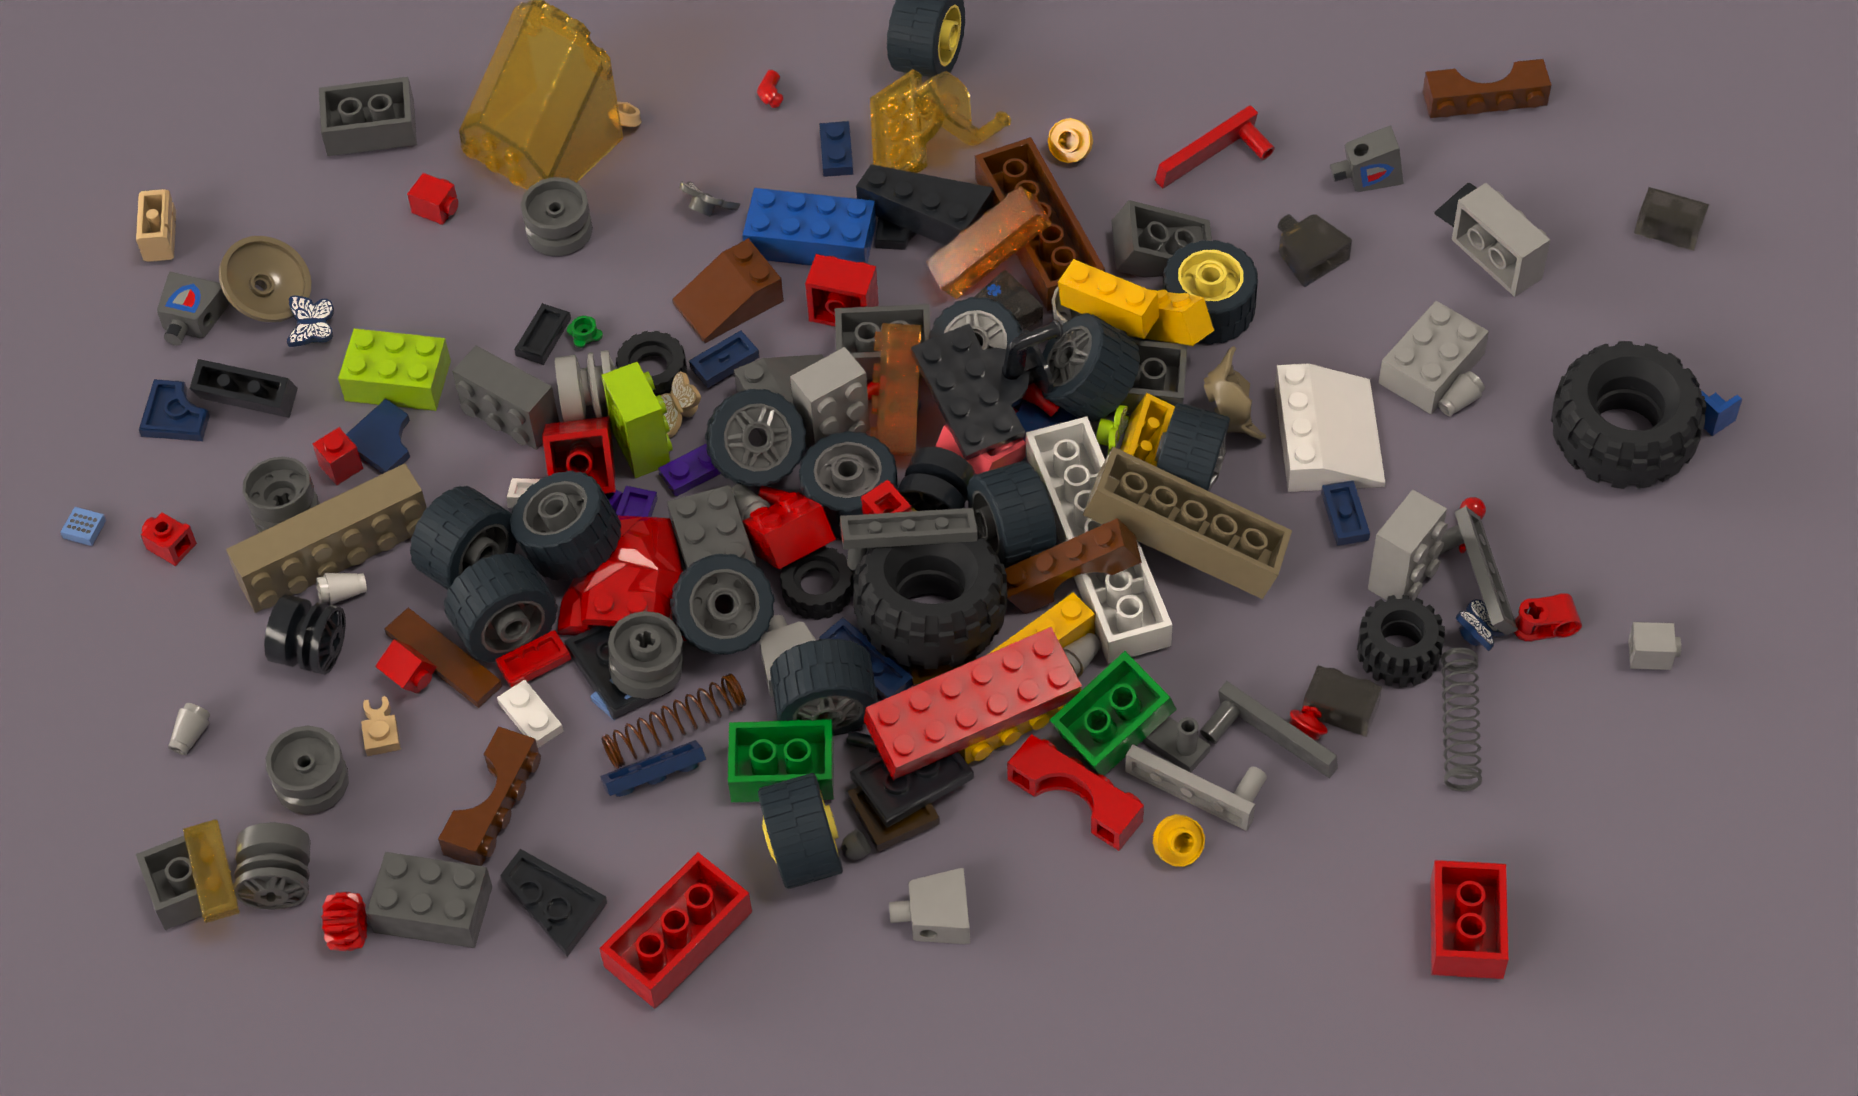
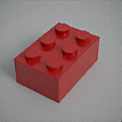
M1435 860L1430 880L1431 975L1504 979L1509 960L1506 864Z

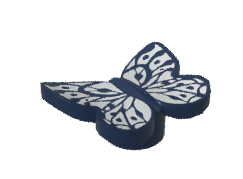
M296 295L290 296L289 306L294 318L297 320V326L287 338L288 347L307 345L311 342L330 341L333 337V331L331 326L327 324V320L331 319L334 314L332 302L329 299H321L313 304L309 298Z
M1472 600L1467 605L1466 611H1460L1456 615L1457 621L1461 624L1459 627L1461 636L1474 646L1482 644L1490 651L1494 646L1492 636L1501 637L1505 635L1492 626L1485 603L1482 600Z

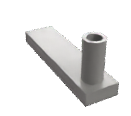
M1133 744L1126 754L1125 772L1245 831L1252 824L1255 811L1253 801L1267 779V775L1261 769L1249 767L1237 789L1232 793Z

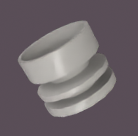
M609 350L601 351V366H595L593 352L588 353L587 368H580L576 355L555 357L556 378L564 422L585 419L586 406L593 405L596 417H602L601 404L606 403L601 375L616 369Z

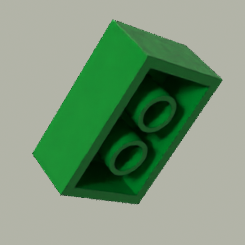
M1124 651L1050 719V722L1061 737L1097 774L1105 776L1126 757L1132 744L1138 746L1173 714L1177 708L1171 697Z
M832 719L729 722L728 787L731 802H760L758 796L759 788L814 773L817 777L823 800H834V736Z

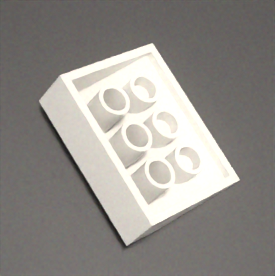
M1313 364L1277 365L1275 396L1288 492L1319 491L1323 485L1354 480L1356 489L1385 487L1370 379Z

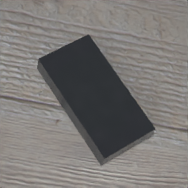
M542 303L515 347V355L544 365L571 320L570 312Z

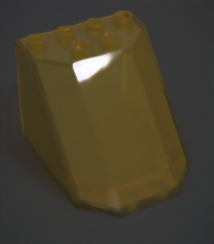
M530 0L527 3H520L514 8L459 129L461 149L466 156L482 162L490 171L498 172L505 176L513 185L521 186L528 190L531 185L540 180L553 177L568 178L578 182L623 139L610 57L603 48L597 47L590 39L591 33L584 23L573 19L544 0Z

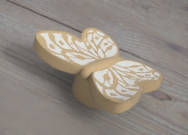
M678 372L675 375L670 394L665 393L661 395L667 409V413L664 416L670 428V432L667 433L669 438H672L678 432L682 423V416L692 417L696 413L701 400L699 391L694 385L689 384L688 376L683 372Z

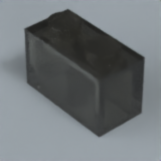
M1649 187L1638 215L1634 233L1694 251L1706 219L1709 204Z
M1318 665L1305 694L1303 706L1318 708L1322 716L1317 719L1321 722L1366 737L1380 704L1382 687L1368 679H1358L1343 674L1338 669L1325 668Z

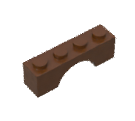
M1544 59L1514 62L1511 72L1505 78L1493 83L1471 81L1463 77L1455 68L1425 72L1423 95L1429 117L1446 118L1457 115L1547 106L1552 85Z
M1116 518L1006 568L1007 599L1023 613L1027 614L1054 602L1056 588L1071 577L1092 572L1115 575L1142 563L1135 534Z
M499 726L484 752L488 771L497 779L493 792L478 806L465 810H453L438 838L444 856L471 865L482 866L486 857L490 858L496 848V838L501 828L505 829L508 826L512 814L511 809L516 800L520 801L526 790V781L531 772H536L541 761V754L538 751L535 738Z

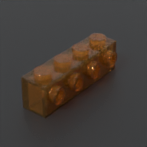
M1020 186L1017 190L1010 192L993 209L985 212L982 218L973 225L961 231L958 237L948 245L940 248L926 263L940 289L957 299L1052 223L1038 198Z
M882 323L881 331H875L874 351H880L879 363H873L872 382L878 383V395H872L871 414L877 415L876 427L870 428V436L879 439L881 443L890 449V453L894 456H912L916 451L919 368L910 350L912 346L920 343L921 325Z

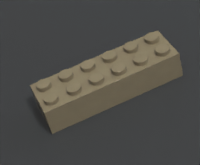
M1112 447L1098 472L1083 512V516L1102 525L1118 518L1135 534L1137 541L1261 599L1264 598L1279 575L1292 530L1115 447Z
M404 463L227 548L226 552L239 586L252 609L257 613L263 609L273 607L279 598L285 594L292 596L302 593L308 587L316 584V578L324 576V573H339L353 565H359L366 559L382 551H388L397 544L411 538L415 531V526L427 506L420 486Z

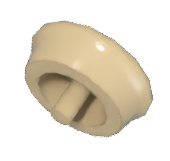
M613 102L605 112L610 123L617 130L621 131L623 129L622 126L637 127L641 124L640 110L628 102Z

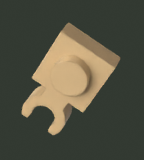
M386 696L382 697L383 704L379 709H372L369 700H364L363 703L365 714L369 719L361 721L367 756L401 750L395 715H390L391 707Z

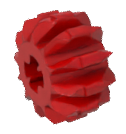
M336 892V894L327 895L322 906L323 915L321 918L323 920L324 940L327 942L330 950L354 951V949L363 947L367 938L368 924L365 910L366 904L359 893Z

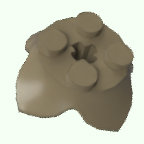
M1235 346L1229 348L1221 363L1208 373V377L1204 378V388L1209 402L1216 401L1215 413L1230 418L1227 433H1242L1260 440L1265 439L1266 434L1262 433L1252 423V400L1249 398L1250 383L1239 372L1235 371L1232 365V358L1236 351Z

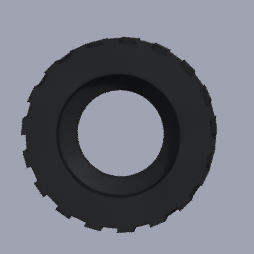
M644 331L641 334H635L628 341L626 340L622 343L623 346L617 352V369L648 356H661L667 361V368L664 372L651 376L655 386V390H653L655 396L665 393L670 394L675 375L678 372L687 374L684 348L682 345L680 346L676 338L671 337L668 333Z
M823 546L781 568L782 597L787 607H790L796 615L799 614L802 618L806 619L814 618V620H821V618H830L836 613L839 614L850 603V597L853 596L854 592L853 572L847 565L846 556L843 553L837 552V549ZM823 570L832 576L833 585L826 593L809 594L801 587L802 577L810 571Z

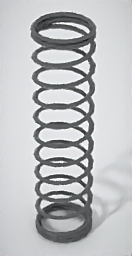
M1457 647L1445 651L1441 656V663L1444 666L1441 672L1444 678L1442 680V687L1444 689L1442 698L1445 701L1442 706L1445 713L1442 720L1445 724L1443 733L1446 736L1443 740V745L1446 748L1443 756L1446 760L1444 769L1447 772L1444 775V783L1452 790L1469 791L1477 788L1482 783V771L1476 767L1481 762L1480 756L1476 755L1481 750V746L1476 743L1481 735L1475 731V729L1480 727V722L1474 719L1480 714V711L1474 707L1480 701L1474 695L1479 691V687L1474 684L1479 679V676L1473 672L1479 665L1477 664L1478 655L1476 652L1468 648ZM1465 653L1472 655L1474 661L1471 659H1456L1448 663L1445 661V658L1451 654ZM1463 661L1471 662V663H1469V664H1464V665H1454V664H1452V663L1463 662ZM1445 669L1452 671V673L1446 676ZM1458 673H1469L1475 675V680L1457 682L1450 680L1448 677ZM1447 680L1453 684L1446 687L1445 681ZM1458 685H1472L1476 688L1474 692L1468 694L1454 693L1448 689ZM1446 692L1453 695L1448 699L1445 697ZM1467 696L1476 699V703L1471 705H1456L1449 702L1457 697ZM1447 703L1451 706H1454L1448 711L1446 710ZM1460 708L1476 710V714L1470 717L1454 716L1449 712ZM1448 715L1455 719L1447 723L1446 716ZM1460 720H1471L1477 723L1475 727L1469 729L1455 728L1449 724ZM1449 727L1456 731L1447 734L1446 729ZM1459 732L1477 734L1476 739L1465 741L1456 740L1450 736ZM1447 739H1450L1451 741H1454L1456 743H1453L1448 746ZM1459 744H1473L1478 747L1476 751L1458 752L1450 749ZM1449 750L1450 752L1455 753L1456 755H1453L1452 757L1448 758L1447 751ZM1460 756H1474L1478 759L1476 763L1459 764L1451 760ZM1449 762L1456 767L1448 770L1447 764ZM1460 774H1468L1472 776H1460ZM1452 776L1460 779H1473L1477 777L1478 781L1469 785H1456L1450 783L1448 779Z

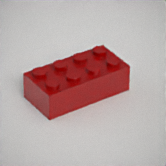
M697 852L599 948L603 965L655 1009L752 913L750 894Z

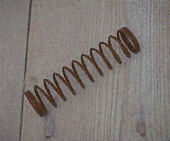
M731 673L726 674V676L721 678V687L711 682L709 684V693L705 689L698 688L697 699L691 694H686V706L681 701L675 699L673 702L674 713L669 707L663 705L661 708L662 719L657 713L651 711L649 714L650 725L646 720L639 717L637 719L638 731L631 724L627 723L625 725L626 737L616 729L613 731V740L608 734L602 735L601 740L612 764L618 769L622 765L625 766V761L616 740V732L627 744L634 759L637 760L638 758L630 741L628 726L634 731L644 746L646 753L649 754L650 751L641 731L640 720L650 730L657 745L660 748L662 747L653 725L652 714L660 721L669 739L672 742L674 741L665 719L664 708L672 715L681 733L685 736L686 732L680 722L676 703L684 709L693 727L697 730L698 726L690 711L688 697L697 704L706 723L709 724L710 720L703 708L700 691L709 698L718 717L721 718L722 714L716 705L712 685L721 692L730 711L733 712L734 708L727 697L724 687V679L735 703L741 708L745 706L746 698L736 677Z

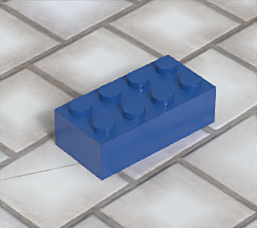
M754 188L742 235L743 241L749 238L767 261L812 266L815 255L818 254L868 264L876 227L875 201Z

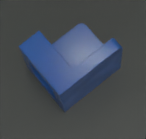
M1701 391L1702 396H1705L1706 402L1704 429L1713 436L1736 421L1742 398L1736 395L1725 401L1716 392L1708 396Z

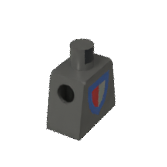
M1391 125L1347 142L1344 145L1346 160L1330 164L1334 182L1351 178L1355 191L1358 192L1404 184L1400 148Z
M169 272L157 308L162 327L166 330L164 339L173 345H180L185 335L203 338L208 334L230 304L223 293L220 283Z

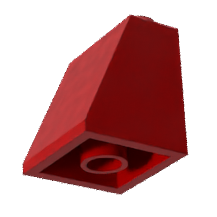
M609 416L545 424L542 438L548 476L566 471L583 472L588 476H592L604 493L616 492L614 450Z

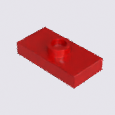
M553 630L495 660L501 673L512 688L523 680L528 682L570 661L571 655L556 630Z

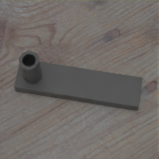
M1465 506L1454 512L1458 524L1445 531L1441 539L1444 542V546L1439 555L1465 543L1492 626L1505 635L1517 631L1518 628L1481 518Z
M973 508L840 516L843 550L848 549L847 565L854 571H856L857 564H861L868 548L977 541V527Z
M1226 681L1218 690L1221 705L1200 730L1202 736L1211 743L1216 744L1235 719L1240 717L1329 779L1338 769L1336 754L1230 682Z
M1168 717L1142 741V743L1190 773L1210 752L1211 746L1198 736V722L1190 717L1181 719L1179 723Z

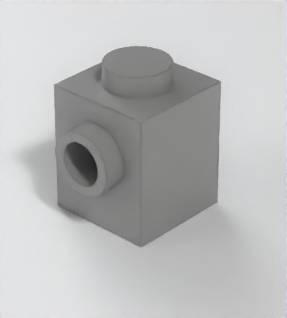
M1633 622L1628 638L1630 669L1671 670L1675 657H1680L1681 638L1675 637L1674 623Z

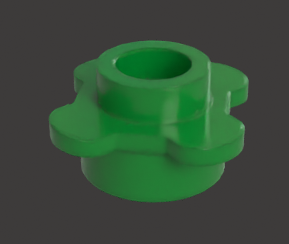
M579 316L567 326V333L572 335L574 345L578 348H583L592 341H599L603 337V333L597 329L596 321L593 317Z

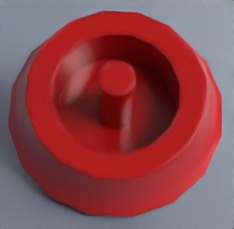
M1303 706L1301 711L1295 709L1290 711L1289 723L1315 741L1328 733L1326 726L1317 719L1322 716L1318 708Z

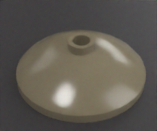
M268 236L246 237L235 242L221 260L219 280L224 295L239 312L252 319L262 322H281L293 317L289 306L290 296L296 295L306 298L310 296L311 276L305 261L296 250L281 240ZM255 285L261 286L263 291L258 290Z

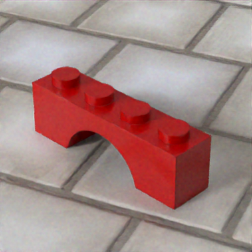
M1031 734L1007 762V780L1034 797L1052 790H1065L1083 798L1092 811L1091 833L1118 851L1121 850L1143 822L1144 805L1137 796L1130 792L1124 793L1113 786L1107 777L1101 774H1094L1085 768L1080 760L1064 755L1057 750L1053 743L1046 739L1041 740Z

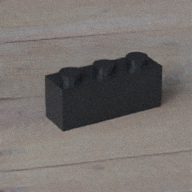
M202 359L197 360L189 388L200 399L290 418L298 390L294 383L286 377Z

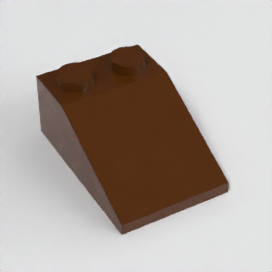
M748 238L723 251L672 299V302L701 340L707 343L784 302L782 279Z

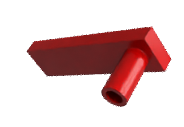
M1249 105L1161 162L1158 166L1155 181L1162 189L1240 138L1261 160L1268 158L1274 152L1275 147L1254 126L1258 112Z

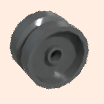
M553 177L540 180L531 185L523 194L520 205L527 239L536 251L550 256H564L578 251L589 241L593 230L586 191L579 183L568 178Z
M647 611L629 614L616 623L610 632L608 641L609 671L613 683L620 691L632 697L649 699L662 696L676 686L681 679L683 669V639L678 626L670 618L660 613Z
M309 725L294 727L280 734L275 739L265 757L266 771L272 782L275 794L281 804L292 812L306 815L323 812L334 806L344 796L349 784L348 768L343 759L340 746L334 736L323 728Z

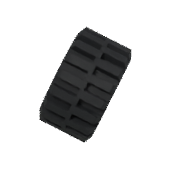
M1395 595L1388 596L1386 602L1382 599L1376 601L1374 607L1370 606L1366 610L1359 630L1357 643L1359 662H1363L1365 672H1373L1372 678L1379 681L1383 679L1385 680V685L1391 687L1393 683H1398L1399 688L1407 687V683L1410 682L1413 686L1420 684L1421 678L1428 680L1432 676V672L1437 670L1441 660L1445 640V626H1441V616L1439 614L1434 615L1435 609L1430 604L1425 607L1423 600L1416 598L1415 601L1409 600L1408 595H1402V599H1396ZM1393 635H1402L1412 639L1416 645L1398 647L1389 643L1385 638Z

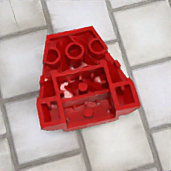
M618 515L621 522V537L618 540V546L612 552L610 558L603 562L599 568L587 573L585 576L573 578L561 601L558 634L578 635L591 629L593 625L615 626L619 620L629 614L643 611L660 613L673 621L670 599H672L674 584L677 583L683 570L670 518Z

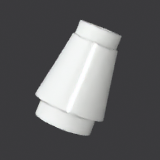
M324 573V576L316 578L321 603L328 602L329 605L367 592L364 573Z

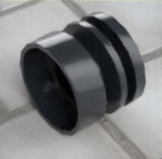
M286 594L280 597L273 607L265 631L264 649L267 660L290 667L299 664L303 670H313V672L324 675L329 673L336 664L345 638L346 617L343 608L333 605L328 606L320 602L312 606L310 600Z

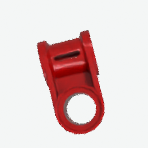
M1560 593L1549 597L1524 600L1518 610L1519 616L1515 619L1518 630L1514 634L1524 641L1554 637L1565 638L1576 634L1582 628V623L1572 596L1567 593Z

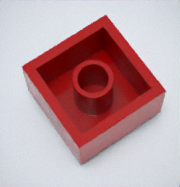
M815 255L805 282L810 322L835 327V308L874 307L879 305L876 266L865 262L839 259L834 256Z
M791 492L781 496L778 499V503L770 507L758 508L750 513L749 518L742 521L756 556L777 569H781L836 540L822 505L799 492Z

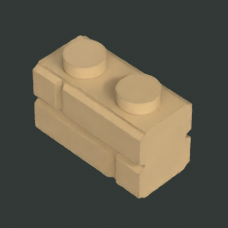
M150 190L139 193L136 242L143 261L172 260L174 258L176 208L172 202L169 190Z

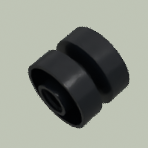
M923 447L913 453L906 469L905 477L899 485L898 492L911 505L912 512L965 508V502L967 501L969 480L976 473L964 458L952 451L939 447Z

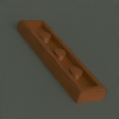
M409 607L384 628L386 635L392 640L396 639L411 645L435 664L437 668L434 673L478 708L502 687L499 678Z

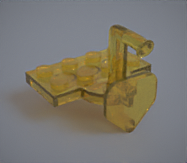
M913 69L870 97L873 165L919 173L928 167L926 143L937 134L941 127L965 144L978 145L1001 131L1004 127L1009 126L1011 118L1007 113L999 111L995 114L993 120L978 129L972 125L969 92L958 78L945 71L922 83V75Z

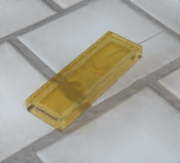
M214 819L183 828L202 917L205 923L239 914L238 901L218 820Z

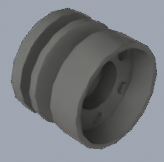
M282 456L264 460L256 464L247 473L243 481L242 492L259 533L320 504L310 473L306 466L295 458Z
M276 822L255 824L239 832L236 839L235 854L237 867L234 873L236 879L234 894L236 899L245 905L269 910L286 909L306 900L309 894V870L307 866L310 862L311 845L308 833L299 827Z

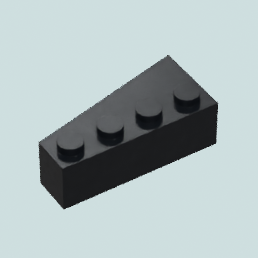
M873 164L869 166L856 185L857 199L875 201V214L877 217L907 228L914 233L964 254L994 211V188Z

